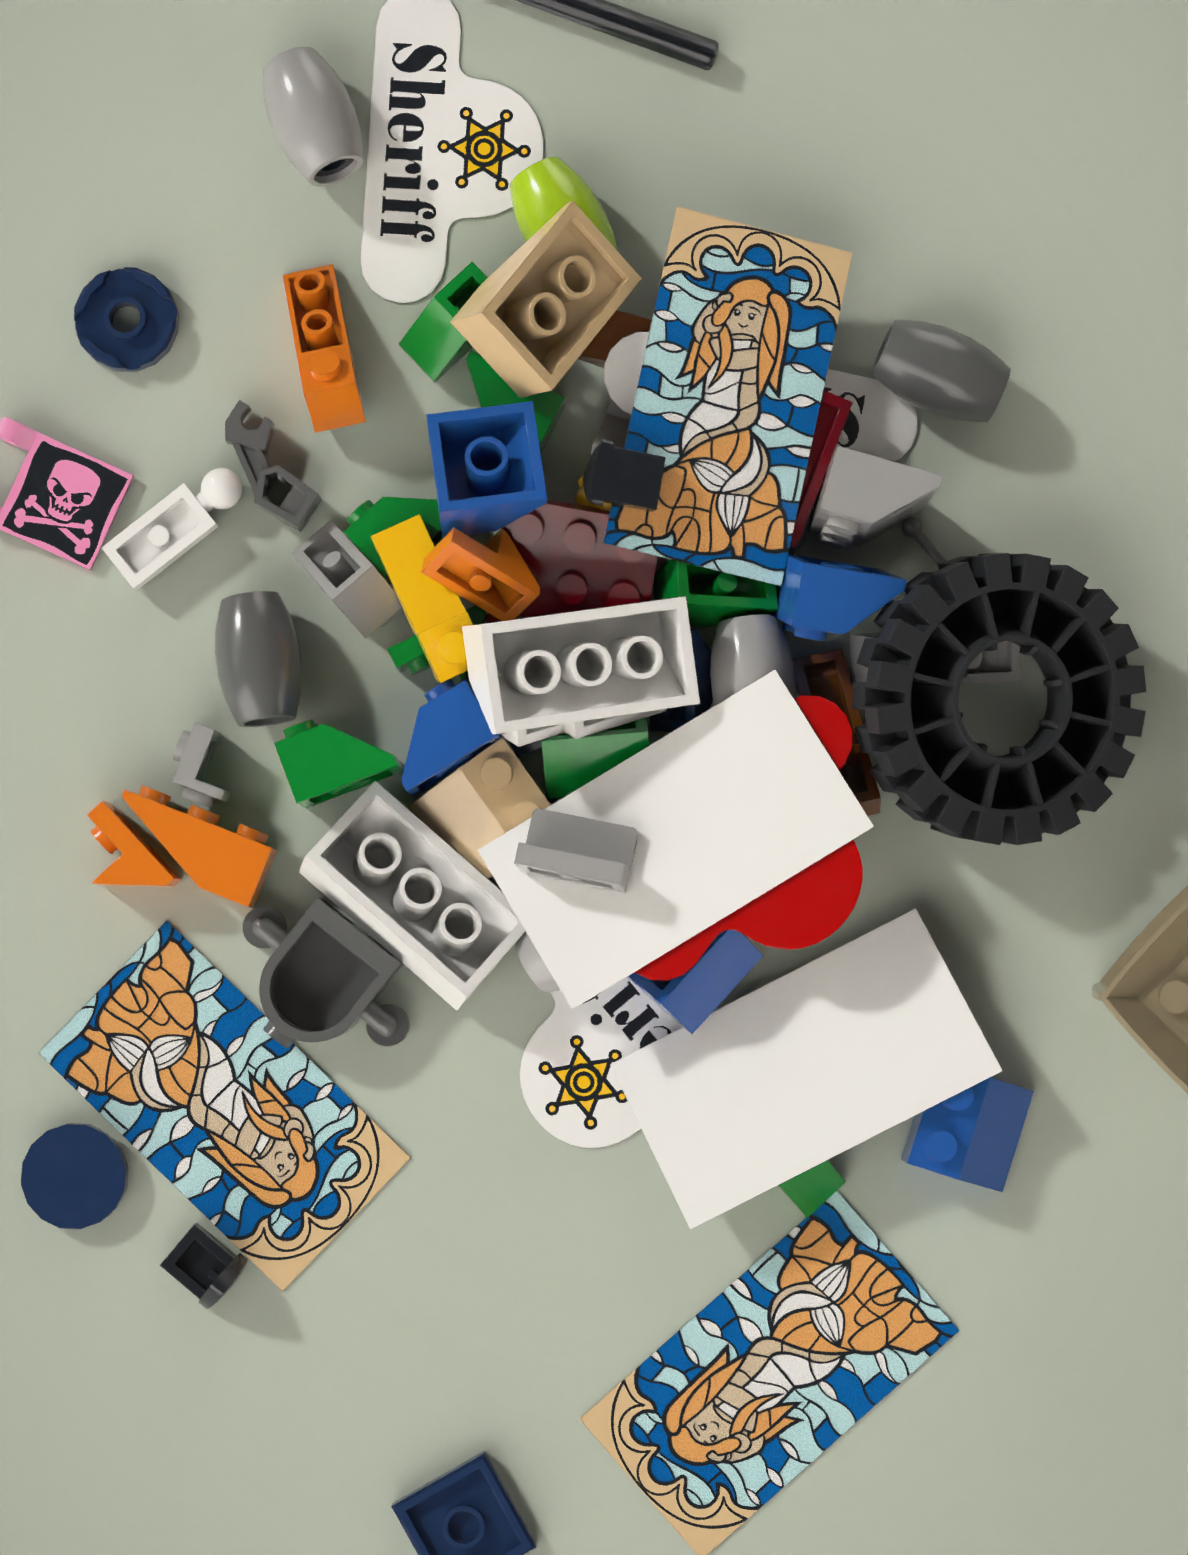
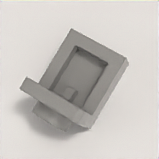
M195 722L191 732L186 730L182 732L175 747L173 760L178 761L179 764L172 782L185 787L181 797L211 808L215 798L227 803L231 794L203 782L221 733Z

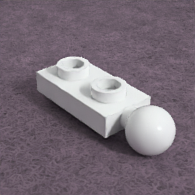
M213 469L203 478L201 492L196 496L183 483L101 547L133 589L139 590L219 527L208 513L214 508L220 510L229 509L238 503L243 492L241 479L230 469Z

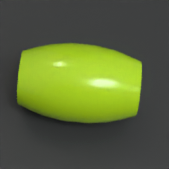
M549 157L540 160L521 171L511 181L510 193L514 215L525 242L568 202L574 201L617 250L615 236L608 217L596 195L583 178L559 157Z

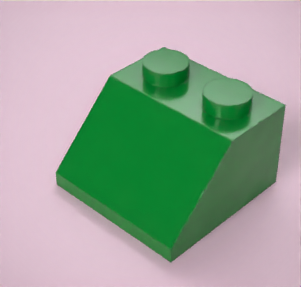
M313 719L284 729L285 739L274 743L295 801L307 809L371 785L374 781L379 782L404 772L401 761L393 754L326 724L319 726L314 723Z

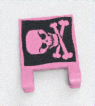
M3 417L0 420V439L28 451L3 508L0 507V530L88 570H92L134 476L45 436L17 421Z

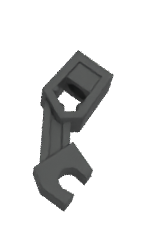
M239 400L225 421V441L227 444L233 445L255 494L254 503L258 508L301 532L322 499L317 492L280 465L269 467L264 453L268 454L274 423L264 416L257 429H245L243 421L251 412V408ZM279 479L283 485L288 484L292 487L280 507L272 504L267 497L268 490L271 488L270 481Z

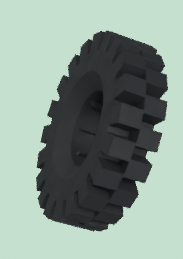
M1027 553L960 556L939 563V570L936 572H921L907 582L904 590L906 596L902 600H891L885 604L873 621L882 628L878 639H864L856 663L867 667L868 672L866 682H853L852 709L865 710L866 724L855 727L861 753L875 755L878 762L869 769L883 791L896 793L900 797L895 805L914 820L930 823V829L952 837L1001 845V842L1013 845H1023L1041 842L1042 833L1061 835L1081 824L1077 815L1078 811L1096 812L1113 794L1104 784L1108 777H1125L1135 754L1124 749L1122 746L1126 736H1142L1146 713L1144 710L1131 708V695L1147 692L1144 666L1128 665L1126 658L1127 654L1139 647L1129 624H1113L1110 619L1119 609L1118 606L1103 589H1087L1084 587L1089 577L1069 565H1051V558ZM1008 641L1020 646L1019 653L1031 655L1041 668L1045 678L1043 684L1047 687V707L1044 719L1039 722L1040 727L1028 743L1022 747H1009V754L994 756L986 752L988 747L986 744L974 742L967 733L961 720L964 717L963 712L959 711V690L962 679L968 675L966 670L971 662L982 651L998 650L999 642Z

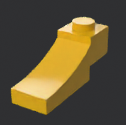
M420 514L370 536L437 682L442 683L468 671L462 627L471 626L473 623L458 594L421 573L424 558L435 546Z

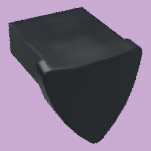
M603 439L592 453L584 471L583 488L587 500L591 504L601 506L605 502L650 512L657 510L666 457L614 447V441Z
M195 1223L160 1266L199 1298V1304L205 1309H209L237 1281L244 1271L248 1259L241 1253L237 1256L234 1255L202 1226Z

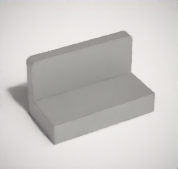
M536 808L532 813L526 843H518L514 864L521 872L626 893L638 839V831L634 827Z

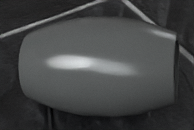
M894 320L877 354L871 374L898 397L932 414L960 421L988 422L1004 393L1011 368L990 349L955 330L923 321Z
M254 591L222 599L215 629V658L221 689L236 723L240 727H263L282 724L296 719L302 691V661L299 640L292 618L279 593L274 591Z

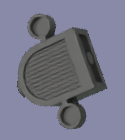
M317 897L289 934L286 932L287 924L284 916L275 908L260 906L252 909L246 915L242 927L246 940L257 948H273L275 950L263 968L259 984L261 1005L269 1019L263 1030L275 1041L287 1049L294 1040L310 1043L327 1041L343 1035L360 1019L366 1022L369 1037L378 1045L394 1046L406 1038L410 1028L406 1012L394 1004L379 1006L374 1002L402 967L403 963L324 899Z

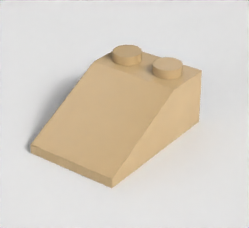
M571 201L562 207L477 288L450 323L519 398L551 391L555 388L642 278L577 204Z
M502 737L450 774L407 809L488 880H491L493 875L478 849L531 818L534 809H546L551 804Z

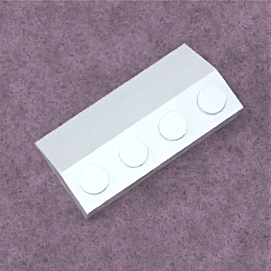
M686 596L462 627L469 681L492 734L700 704Z
M376 781L372 783L307 853L299 870L301 875L456 1010L463 1005L525 933V929L503 892Z

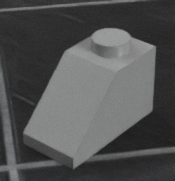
M332 520L327 522L291 553L365 639L375 630L387 624L392 616L402 608L395 591Z

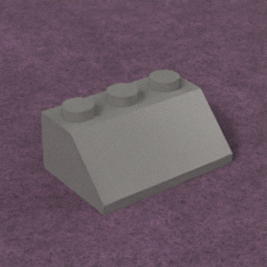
M837 446L824 475L809 532L819 534L817 541L829 547L847 550L849 543L859 546L901 523L908 517L921 512L940 487L943 476Z

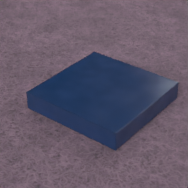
M485 1451L395 1501L391 1506L418 1555H524L537 1546Z

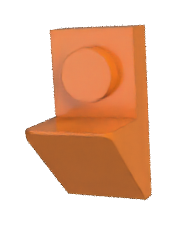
M454 527L423 561L421 573L501 621L514 620L540 594V586L504 529H500L485 545H482Z
M101 801L87 814L96 825L90 831L93 837L110 854H113L117 849L122 853L92 884L174 887L181 881L178 875L111 803Z

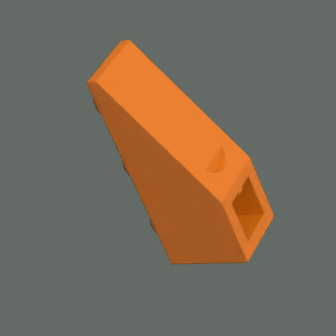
M331 264L284 274L283 280L303 394L315 433L366 422L334 265Z
M144 785L141 786L138 794L124 789L121 797L199 888L244 906L255 908L277 853V849L265 845L269 837L268 834L243 824H239L236 833L217 826L220 815L192 804L186 814L168 806L172 796Z

